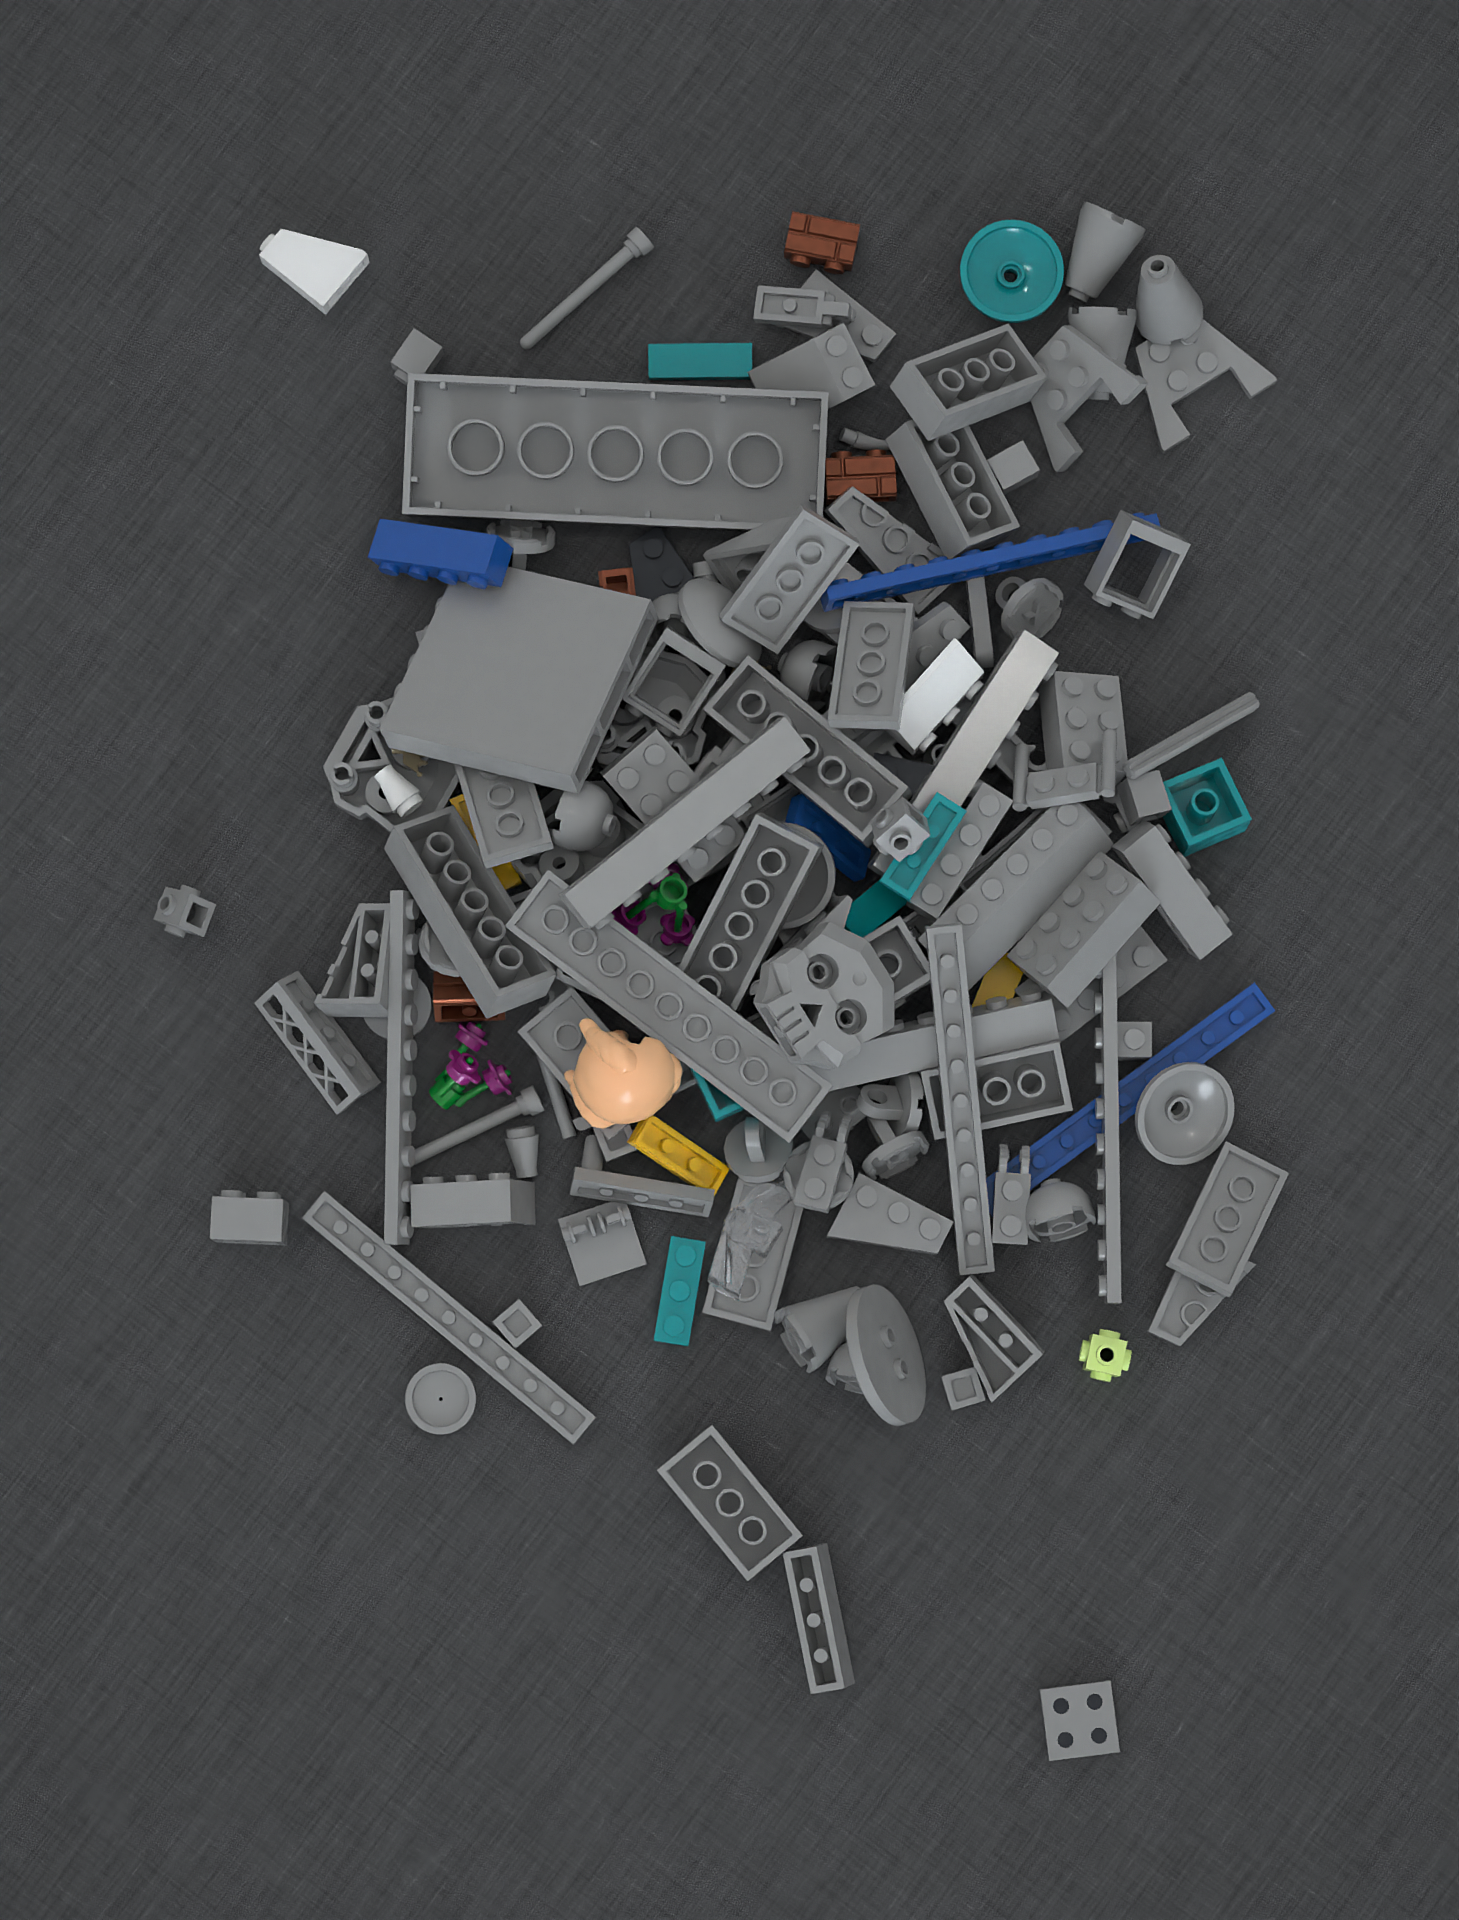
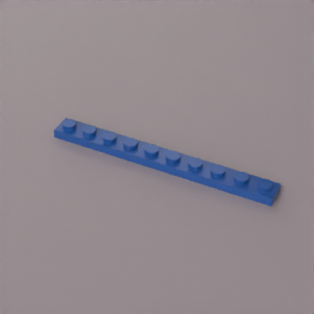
M1144 513L1132 514L1160 526L1156 513L1146 516ZM1103 520L1095 523L1092 528L1079 530L1078 527H1072L1052 537H1047L1045 534L1036 535L1029 538L1025 543L1016 545L1013 542H1004L995 546L993 550L981 552L980 549H973L953 559H948L946 556L937 557L930 560L926 565L917 567L914 564H905L897 567L894 572L881 574L880 571H874L854 581L848 582V579H838L832 581L822 594L821 604L824 612L843 608L844 601L872 602L1100 551L1114 523L1111 520ZM1131 534L1126 545L1145 540Z
M1255 982L1118 1082L1119 1125L1135 1114L1141 1093L1151 1079L1159 1072L1183 1062L1204 1064L1276 1011ZM1095 1099L1030 1146V1190L1096 1142V1133H1102V1119L1095 1118ZM1019 1155L1007 1163L1006 1173H1020ZM995 1172L986 1178L989 1215L991 1218H993Z

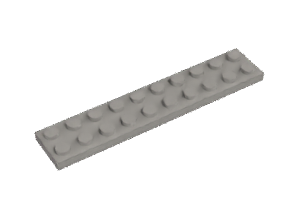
M547 870L505 927L649 1037L660 1040L674 1056L790 1143L833 1085L805 1064L790 1063L779 1044L614 919L598 930L595 926L584 929L559 897V894L569 885L550 870Z

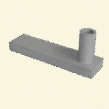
M589 1135L585 1138L582 1166L575 1167L569 1195L709 1217L715 1189L602 1171L604 1155L596 1135Z

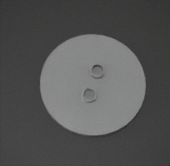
M876 1284L859 1288L852 1294L849 1300L845 1320L847 1347L856 1379L868 1403L884 1421L894 1426L912 1423L921 1415L926 1397L925 1369L916 1334L906 1312L891 1292Z

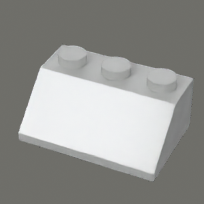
M954 638L904 694L900 730L884 729L912 755L918 749L925 752L938 737L933 732L942 722L948 726L961 711L957 707L965 697L971 700L984 686L980 681L984 675L983 669L958 640Z

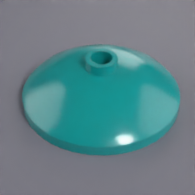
M1002 220L982 228L968 242L960 263L961 285L969 302L983 315L1005 323L1028 321L1045 312L1056 300L1064 278L1063 259L1055 241L1040 227L1021 220ZM1012 272L1016 275L1017 279L1014 282H1008L1005 280L1004 275Z

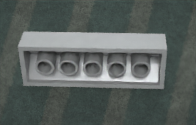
M1079 802L1051 806L932 924L941 925L961 922L968 991L1031 929L1099 850L1106 854L1112 848L1111 846L1114 843L1092 814ZM925 931L916 942L920 949L928 956Z

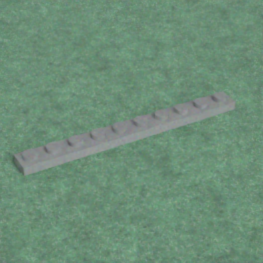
M390 890L384 1245H410V1238L414 1232V1227H411L410 1185L413 1184L411 1181V1167L415 1162V1150L411 1146V1131H414L416 1125L415 1112L412 1110V1096L416 1092V1078L412 1075L413 1061L417 1056V1044L413 1040V1025L416 1024L418 1018L417 1007L414 1004V990L418 986V973L414 969V955L418 953L419 949L418 936L415 934V920L419 916V906L410 891Z
M959 922L925 926L959 1275L995 1272L962 924Z
M1115 954L1094 978L1100 979V993H1094V1014H1100V1028L1094 1029L1095 1049H1101V1063H1095V1084H1101V1098L1095 1099V1118L1102 1119V1133H1096L1095 1142L1096 1155H1102V1169H1096L1097 1190H1103V1204H1097L1096 1212L1097 1225H1103V1239L1097 1240L1098 1261H1104V1275H1098L1097 1287L1098 1296H1104V1304L1122 1303L1117 954Z
M324 1191L302 1217L303 1220L573 1445L596 1417L394 1248L390 1245H384L382 1238Z

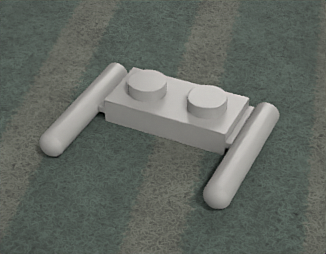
M1106 729L1103 732L1102 765H1098L1097 762L1031 772L1029 776V746L1025 743H1019L1015 747L1012 808L1016 811H1024L1026 807L1038 809L1100 799V795L1104 797L1114 796L1117 749L1116 731Z

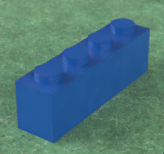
M380 519L368 558L379 566L378 570L390 576H398L400 572L407 573L409 576L423 581L428 580V577H434L450 585H456L458 581H461L478 589H486L487 585L502 587L514 548L501 537L494 534Z

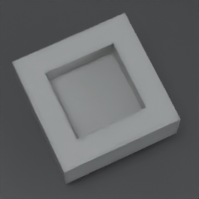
M520 1299L492 1321L515 1349L542 1327L540 1322Z
M975 1367L941 1377L951 1411L985 1401Z

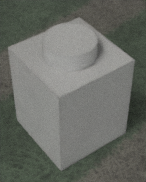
M413 328L391 360L392 369L396 371L393 376L407 386L408 373L431 374L444 355L443 347Z
M1023 440L987 459L1004 495L1037 478L1040 471Z
M1159 770L1146 772L1134 780L1129 779L1126 775V779L1117 786L1129 826L1140 824L1143 820L1148 822L1160 819L1172 810Z
M1117 1022L1118 1061H1148L1152 1057V1022Z

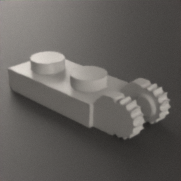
M822 1110L815 1136L812 1135L793 1203L797 1206L828 1213L846 1155V1142L852 1117L843 1116L839 1123L837 1140L834 1141L825 1138L831 1121V1112Z
M1000 1144L998 1172H995L992 1243L1027 1245L1026 1206L1030 1197L1031 1174H1029L1030 1146H1022L1019 1152L1020 1173H1006L1009 1149L1008 1145Z

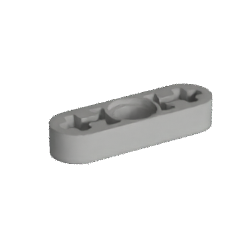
M983 576L965 581L973 656L982 669L994 667L985 579Z

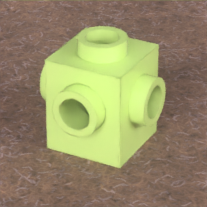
M1100 1329L1099 1335L1091 1334L1088 1341H1082L1079 1361L1084 1362L1082 1370L1091 1372L1090 1378L1111 1382L1112 1376L1119 1377L1122 1370L1128 1371L1132 1350L1126 1349L1128 1341L1119 1340L1121 1333ZM1104 1348H1108L1113 1352V1358L1109 1362L1103 1361L1100 1357V1352Z

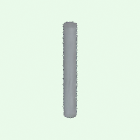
M537 1056L563 1140L577 1136L561 1084Z

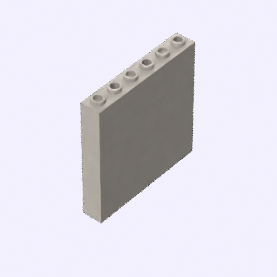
M512 567L507 568L502 587L487 585L486 589H478L461 581H458L456 585L448 584L443 597H440L436 602L435 613L430 624L422 632L421 643L416 653L409 659L408 670L402 683H399L395 688L394 700L388 712H385L381 718L380 731L388 747L579 794L659 619L651 599Z

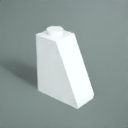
M280 229L276 235L270 234L261 244L260 250L262 252L259 254L263 265L325 315L370 263L368 254L362 249L285 229Z

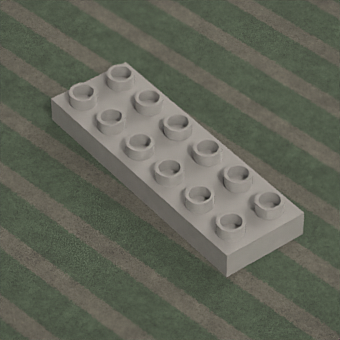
M408 373L402 514L411 516L750 531L774 519L790 517L801 504L823 517L829 392Z

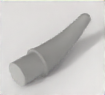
M845 427L840 433L839 440L850 444L853 448L890 450L886 440L873 438Z

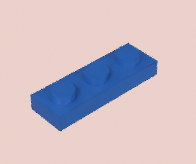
M803 794L791 797L785 822L798 824L813 831L829 848L835 867L853 882L864 879L871 849L863 845Z

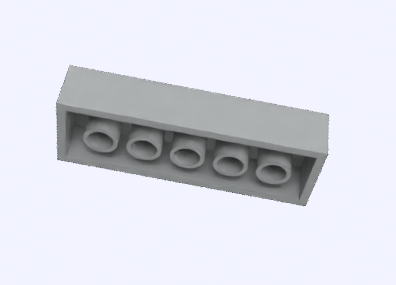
M749 655L746 656L703 708L704 712L713 721L744 745L776 719L786 717L811 751L803 757L806 760L803 766L790 775L785 771L780 776L867 848L873 843L874 834L871 823L874 821L875 816L882 809L892 806L902 796L908 801L913 795L906 784L839 729L830 728L828 720Z
M454 805L393 826L384 850L486 1019L546 996L557 974L546 957L505 927L517 911V908L492 867L485 869L479 846Z
M762 812L756 814L678 968L739 1014L750 992L751 984L756 981L761 971V964L766 961L824 845Z

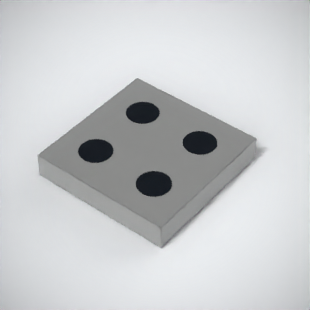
M1110 1680L1039 1689L1049 1761L1120 1752Z

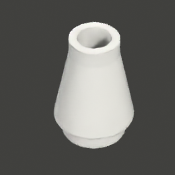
M391 764L384 767L374 776L393 813H398L401 818L414 812L424 802L420 796L421 791L399 774Z

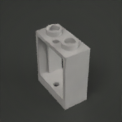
M1120 510L1084 586L1093 593L1091 598L1100 604L1110 607L1113 602L1122 606L1121 611L1131 617L1139 619L1142 614L1154 619L1191 544L1177 533ZM1131 534L1163 547L1138 598L1106 585Z
M668 626L622 698V700L627 702L624 708L641 719L646 714L657 721L654 727L668 737L672 738L674 734L681 737L727 665ZM666 645H669L711 672L680 722L636 695Z

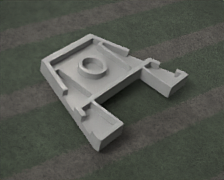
M1202 319L1199 329L1186 340L1180 338L1171 341L1172 344L1168 345L1146 340L1135 347L1134 350L1140 375L1148 383L1144 390L1147 394L1153 425H1155L1158 444L1162 453L1167 452L1190 436V433L1176 414L1172 405L1223 373L1231 370L1249 399L1277 382L1276 377L1204 319Z
M1072 325L1062 326L1033 357L1047 378L1031 399V403L1056 472H1064L1084 452L1065 426V422L1103 382L1106 383L1120 405L1129 404L1148 384L1140 375L1135 376L1127 370V366L1118 359L1114 360L1102 351V347Z

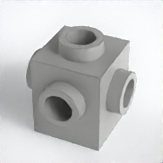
M903 796L889 808L882 809L871 823L874 834L873 843L876 848L886 856L891 854L899 862L907 855L917 852L923 841L930 836L927 818Z
M181 885L180 890L165 887L163 895L158 901L157 911L153 919L165 924L164 931L175 936L184 938L186 933L204 937L216 904L201 898V891L189 886Z

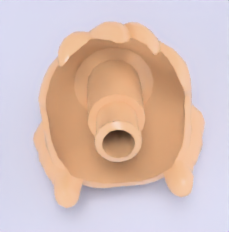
M590 1018L580 1021V1031L583 1033L587 1043L579 1054L575 1071H566L564 1077L570 1086L575 1106L581 1116L592 1127L605 1129L614 1124L639 1122L653 1116L671 1099L672 1094L680 1087L683 1071L679 1059L670 1053L660 1040L644 1037L640 1044L631 1043L628 1040L627 1032L623 1030L605 1032Z

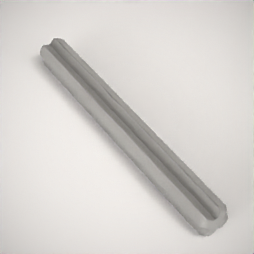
M1248 692L1129 759L1123 764V771L1129 779L1134 780L1254 712L1259 708V701L1254 693Z

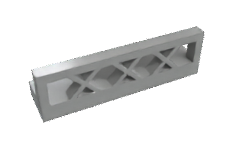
M296 971L277 981L254 1004L338 1115L359 1097L377 1087L381 1081L335 1019L327 1017L313 1004L317 995L300 972ZM274 996L282 1005L283 1015L277 1014L268 1002ZM292 1026L298 1027L303 1033V1043L298 1042L293 1036ZM313 1054L319 1055L323 1060L324 1071L319 1070L313 1063ZM334 1082L340 1083L348 1094L343 1101L334 1091Z

